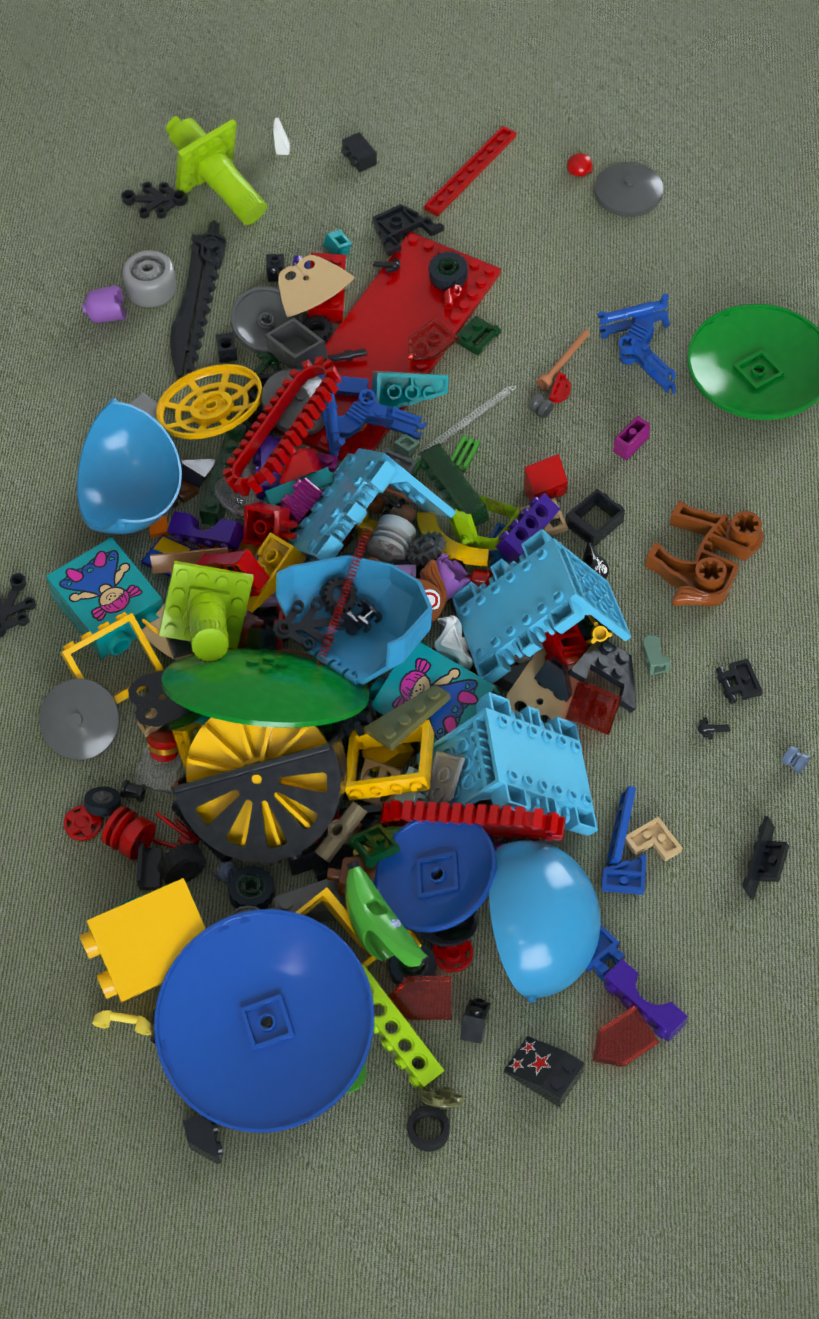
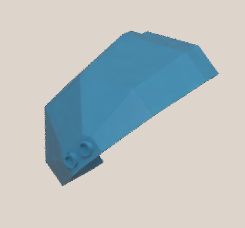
M345 555L296 564L278 571L276 577V598L285 617L290 613L294 601L301 600L305 605L302 613L297 614L293 623L301 622L310 608L311 601L315 597H321L319 592L326 582L336 577H343V580L345 578L349 579L347 578L349 573L356 575L355 577L348 575V577L355 579H349V581H352L354 584L353 588L357 589V592H355L358 595L357 603L362 598H365L381 613L382 620L379 623H375L376 616L369 621L371 630L364 633L365 626H363L356 635H349L346 632V628L336 630V632L328 630V627L317 628L316 630L323 635L328 632L335 634L332 635L334 643L330 649L322 648L329 653L321 651L323 646L315 639L313 649L305 651L320 662H324L326 666L355 685L359 683L363 685L403 663L431 629L433 608L421 581L393 564L355 557L354 560L361 562L353 561V563L359 565L356 566L351 562L354 556ZM352 566L358 568V570L350 568L351 570L356 571L357 573L349 571V567ZM337 588L333 589L332 592L333 599L336 602L339 601V595L343 594ZM314 602L316 606H320L318 602ZM357 603L350 610L354 616H357L363 609L362 606L358 607ZM295 605L297 609H301L299 605ZM324 606L316 612L312 620L331 618L333 615L330 614V611L326 612V607ZM338 618L340 622H344L342 618ZM303 631L296 632L303 638L311 637ZM305 642L307 646H311V643Z

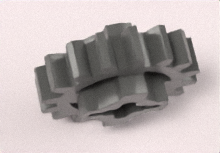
M429 531L427 534H422L419 539L415 538V542L409 544L411 548L406 549V557L412 565L415 564L418 567L422 564L424 566L429 560L438 559V556L443 554L442 549L446 548L445 544L447 542L440 532L434 531L431 534Z

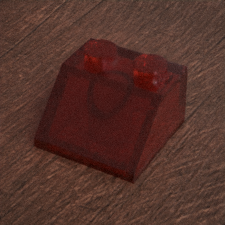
M577 682L565 719L576 723L578 726L609 735L622 697L596 685Z

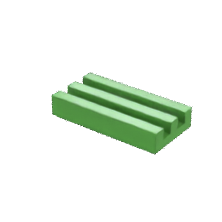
M463 435L449 461V466L466 472L480 446V440L474 441V438L471 437L467 439V436ZM465 443H466V446H465V448H464L462 454L460 455V457H459L457 463H455L456 460H457V458H458V456H459V454H460V452L462 451V449H463V447H464V445H465ZM472 445L473 448L469 456L467 457L464 465L462 466L461 463L463 462L469 448Z

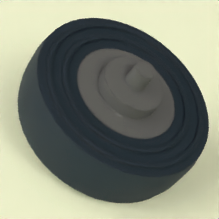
M111 787L93 788L85 794V809L88 813L95 816L112 815L114 811L121 807V795L116 789Z

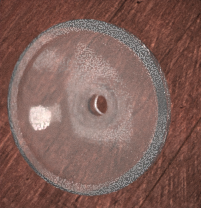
M225 477L220 478L214 488L219 503L228 512L240 518H244L245 505L256 502L265 503L264 500L256 498V493L252 488H250L249 496H241L239 492L235 494L226 483Z

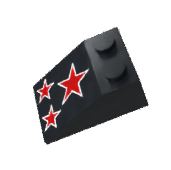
M527 1036L503 1072L560 1108L583 1074L584 1062L562 1049Z

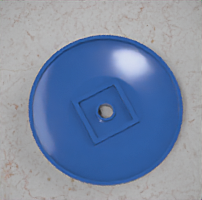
M412 820V822L404 825L392 836L398 843L400 852L377 862L374 885L406 929L416 932L442 931L456 926L470 917L487 898L497 869L496 851L486 831L476 823L467 825L463 822L461 824H454L452 822L444 824L439 821L431 823L426 820L424 822ZM437 872H443L440 879L434 880Z

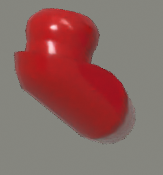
M454 285L444 292V307L446 309L452 308L453 300L460 295L462 289L459 285Z

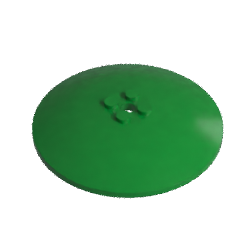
M743 304L724 309L705 320L693 334L687 354L689 374L696 388L707 400L731 414L757 420H774L797 415L819 401V328L804 316L779 306ZM754 370H762L763 372L757 373Z

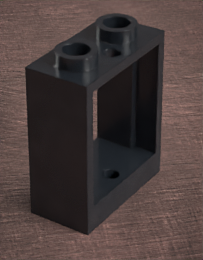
M596 489L566 514L565 522L568 529L587 544L591 543L593 546H596L624 522L625 510L620 504H616L606 493ZM596 505L612 517L598 530L582 519Z

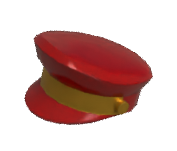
M156 731L146 738L150 755L156 761L169 762L177 757L179 750L173 731Z

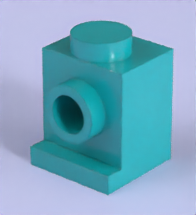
M339 229L327 233L322 246L327 248L332 254L347 256L352 242Z

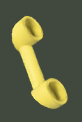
M110 1010L101 1011L93 1018L92 1024L99 1028H109L111 1020L136 1024L135 1031L142 1035H151V1028L153 1027L143 1016L112 1012Z

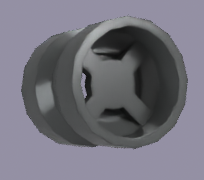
M537 393L530 400L528 408L534 412L537 411L541 417L546 418L552 412L554 403L551 400H545L543 395Z

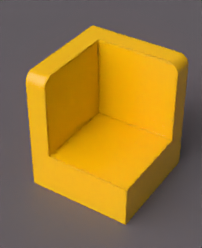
M367 511L368 514L360 525H357L358 538L361 537V539L369 541L373 532H375L378 522L369 519V511Z

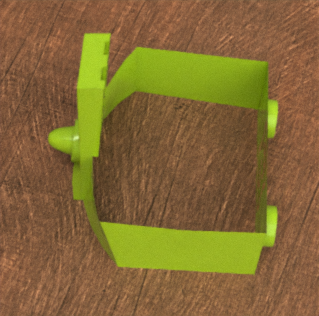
M468 492L466 497L470 502L462 500V506L458 504L454 509L456 511L452 518L448 517L455 537L461 544L466 546L498 550L495 546L500 542L499 536L505 530H510L508 526L515 519H520L518 516L520 513L519 508ZM470 503L473 506L511 518L497 538L477 535L471 514L465 513Z

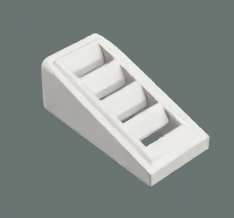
M275 118L273 126L276 155H288L290 142L279 118Z

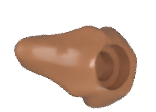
M402 505L399 509L393 507L390 511V514L400 516L409 522H412L417 516L415 509L409 505Z

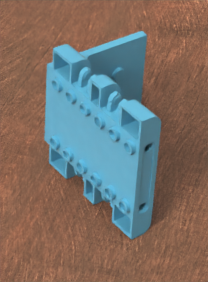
M359 448L355 454L348 453L333 473L336 475L334 483L331 487H327L313 504L312 513L309 517L304 518L300 525L298 524L294 532L297 533V539H288V543L296 547L307 556V560L312 562L336 557L344 546L342 544L343 540L355 524L360 525L368 514L366 511L368 506L378 493L384 492L389 484H392L425 512L452 518L456 511L385 453Z
M543 529L521 544L525 554L519 556V564L512 561L509 565L506 561L500 559L491 566L493 576L489 578V586L483 583L478 587L471 581L452 597L478 676L492 684L511 671L510 665L515 662V654L519 658L524 655L531 657L543 648L541 642L546 640L545 633L547 631L551 635L555 634L556 631L563 634L584 619V615H592L624 641L631 638L609 582Z
M488 692L478 700L476 705L477 714L434 743L432 764L436 751L465 758L454 798L449 802L451 807H453V803H462L463 808H465V804H474L480 800L492 799L493 805H499L501 810L504 805L512 806L514 811L516 806H523L526 808V811L534 812L535 808L544 809L543 814L545 815L548 812L558 813L559 816L566 818L565 829L578 834L590 836L598 831L576 723L556 717L550 722H544L543 724L538 709L527 706L520 712H514L511 710L509 699ZM420 753L417 754L418 768L420 762Z

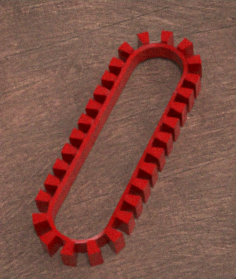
M316 357L315 365L306 360L302 362L304 369L299 373L295 368L290 371L289 375L293 380L284 379L281 383L284 388L279 387L275 392L277 396L273 395L270 399L272 405L267 404L263 409L266 414L260 413L257 419L260 423H253L251 426L253 431L248 430L245 435L247 440L242 439L239 443L241 449L236 448L232 453L235 458L230 457L226 463L230 468L223 469V476L235 494L239 492L241 496H249L250 488L258 494L263 491L260 484L267 481L272 485L276 481L272 474L273 471L279 475L282 473L284 468L281 464L287 465L290 461L287 455L293 457L296 452L293 446L299 448L302 443L300 437L305 439L308 435L306 428L312 429L314 426L312 420L317 421L321 416L318 411L323 412L327 407L324 402L330 403L333 398L331 394L335 395L339 390L336 384L341 383L342 377L329 358L325 361L323 357ZM318 375H324L320 385L304 405L302 411L298 414L288 431H286L284 437L280 440L263 467L254 475L240 478L245 467L263 444V441L267 438L277 421H279L281 415L286 411L300 388L309 379Z
M391 800V803L383 802L380 823L388 825V827L404 826L412 822V820L418 822L426 820L431 823L439 821L444 824L449 822L461 824L463 822L467 825H473V823H476L486 831L489 837L492 834L494 839H502V835H504V838L507 840H514V837L517 836L518 840L526 841L528 836L530 841H539V837H542L541 839L545 842H553V839L563 840L566 818L559 816L558 813L548 812L545 815L543 814L544 809L535 808L534 812H529L523 806H516L514 811L512 806L503 805L501 810L499 805H490V809H488L487 805L478 804L476 809L474 804H465V808H463L462 803H453V807H451V804L441 802L439 807L437 802H428V806H426L425 801H416V805H414L413 801L404 800V805L399 800Z

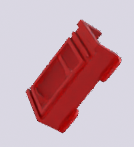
M248 549L212 555L205 553L196 563V565L229 570L227 567L230 566L234 571L238 572L235 568L237 566L242 573L253 574L254 578L249 597L259 596L260 590L270 579L269 575Z
M577 624L559 635L557 632L551 635L547 631L545 633L546 640L541 642L547 653L544 657L545 661L553 655L566 666L575 665L588 647ZM563 638L567 644L566 647H564L561 642Z

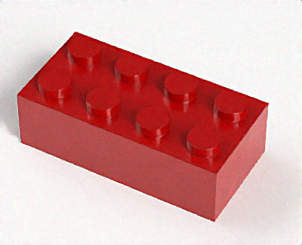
M311 253V255L321 257L345 270L346 255ZM310 260V269H311V268H313V267L315 266V263H314V261H311V260ZM345 288L325 302L309 309L307 318L310 319L309 316L315 317V315L321 317L322 315L324 318H328L331 323L341 324L343 321Z

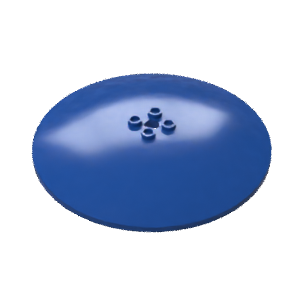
M266 909L239 913L216 922L193 938L180 952L168 970L160 988L155 1010L154 1032L158 1056L168 1080L179 1096L191 1108L212 1122L226 1128L251 1133H271L288 1130L312 1121L325 1113L348 1092L364 1067L373 1039L375 1025L373 995L369 980L357 956L327 926L302 914L285 910ZM265 1017H272L273 1025L270 1028H263L262 1021Z

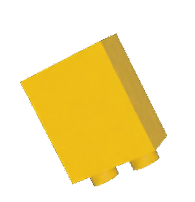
M182 878L87 920L89 931L79 935L88 958L91 959L100 955L107 970L96 975L105 998L108 999L117 995L120 1003H123L162 985L168 970L180 952L206 928L186 882Z

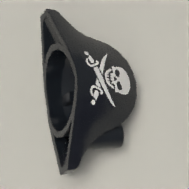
M588 543L582 561L606 579L609 573L608 564L597 553L593 544Z

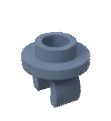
M219 862V872H213L212 874L218 880L229 883L228 881L232 874L236 872L235 866L232 862Z

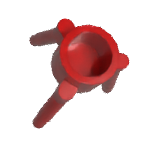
M159 812L155 813L157 817L180 834L178 838L180 845L193 843L198 846L200 839L178 819H174V822L178 825L176 826ZM155 838L152 841L169 848L178 846Z

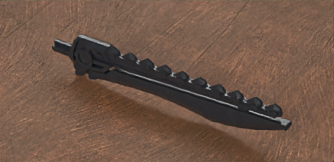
M216 220L210 222L207 233L192 235L193 244L191 245L187 286L180 309L171 327L170 336L171 357L177 379L183 377L187 353L189 355L186 373L189 374L196 371L193 362L199 359L196 350L202 347L199 339L205 335L201 327L206 326L208 323L204 317L211 311L207 304L214 300L210 293L216 289L213 281L219 278L215 270L222 266L227 245L225 237L218 235L220 223H216ZM203 265H204V266H205V270H204V275H203V280H202V286H201V291H200V297H199V302H198V307H197V313H196V318H195V323H194V329H193V334H192V339H191V345H189V340H190V335H191V330H192V324H193V319H194V314H195V308H196V303H197V298H198V292H199V287H200V282H201V276H202V271H203Z

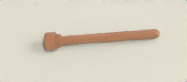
M584 330L547 374H542L537 379L536 383L540 389L548 390L550 388L553 377L589 336L590 332L588 330Z

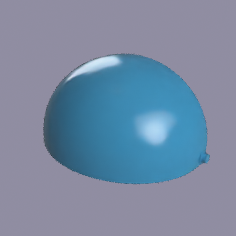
M111 398L110 402L93 421L84 441L77 473V499L80 513L88 527L106 534L121 535L144 530L156 523L167 513L178 496L181 486L182 469L176 446L163 426L142 409L127 403L118 402L116 398Z
M520 840L504 843L496 850L497 869L489 890V903L494 937L504 969L515 989L528 999V1003H536L537 998L547 997L566 989L586 970L598 945L601 914L597 895L590 879L571 856L550 844L539 841Z

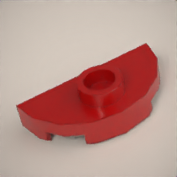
M560 372L556 376L548 398L553 403L564 401L571 393V382L566 378L565 374Z

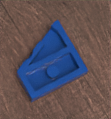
M640 855L638 859L630 862L626 860L617 866L612 865L604 868L602 891L644 895L646 855Z

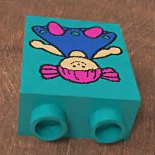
M112 537L46 575L52 598L81 635L89 631L92 634L99 630L98 626L107 621L109 624L116 621L115 617L123 612H126V614L133 613L141 629L146 626L142 619L151 623L160 618L156 613L163 606L161 596ZM127 622L89 643V645L100 659H103L110 654L119 655L129 648L131 641L136 639L137 636L130 623Z
M420 642L403 663L393 668L386 680L379 677L374 682L369 691V699L373 701L372 705L376 714L382 717L435 684L447 691L451 699L427 719L434 730L435 743L477 714V702L482 696L488 692L499 695L500 692L492 683Z

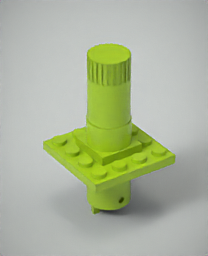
M174 116L167 123L165 130L169 134L170 142L178 150L175 191L182 190L188 193L196 185L206 182L244 225L247 226L259 220L266 212L268 205L233 164L237 123L234 119L229 120L207 134L193 118L181 121L177 116Z
M174 561L159 636L191 641L192 651L195 656H198L202 661L206 660V662L221 659L223 655L225 656L228 648L237 649L253 583V574Z

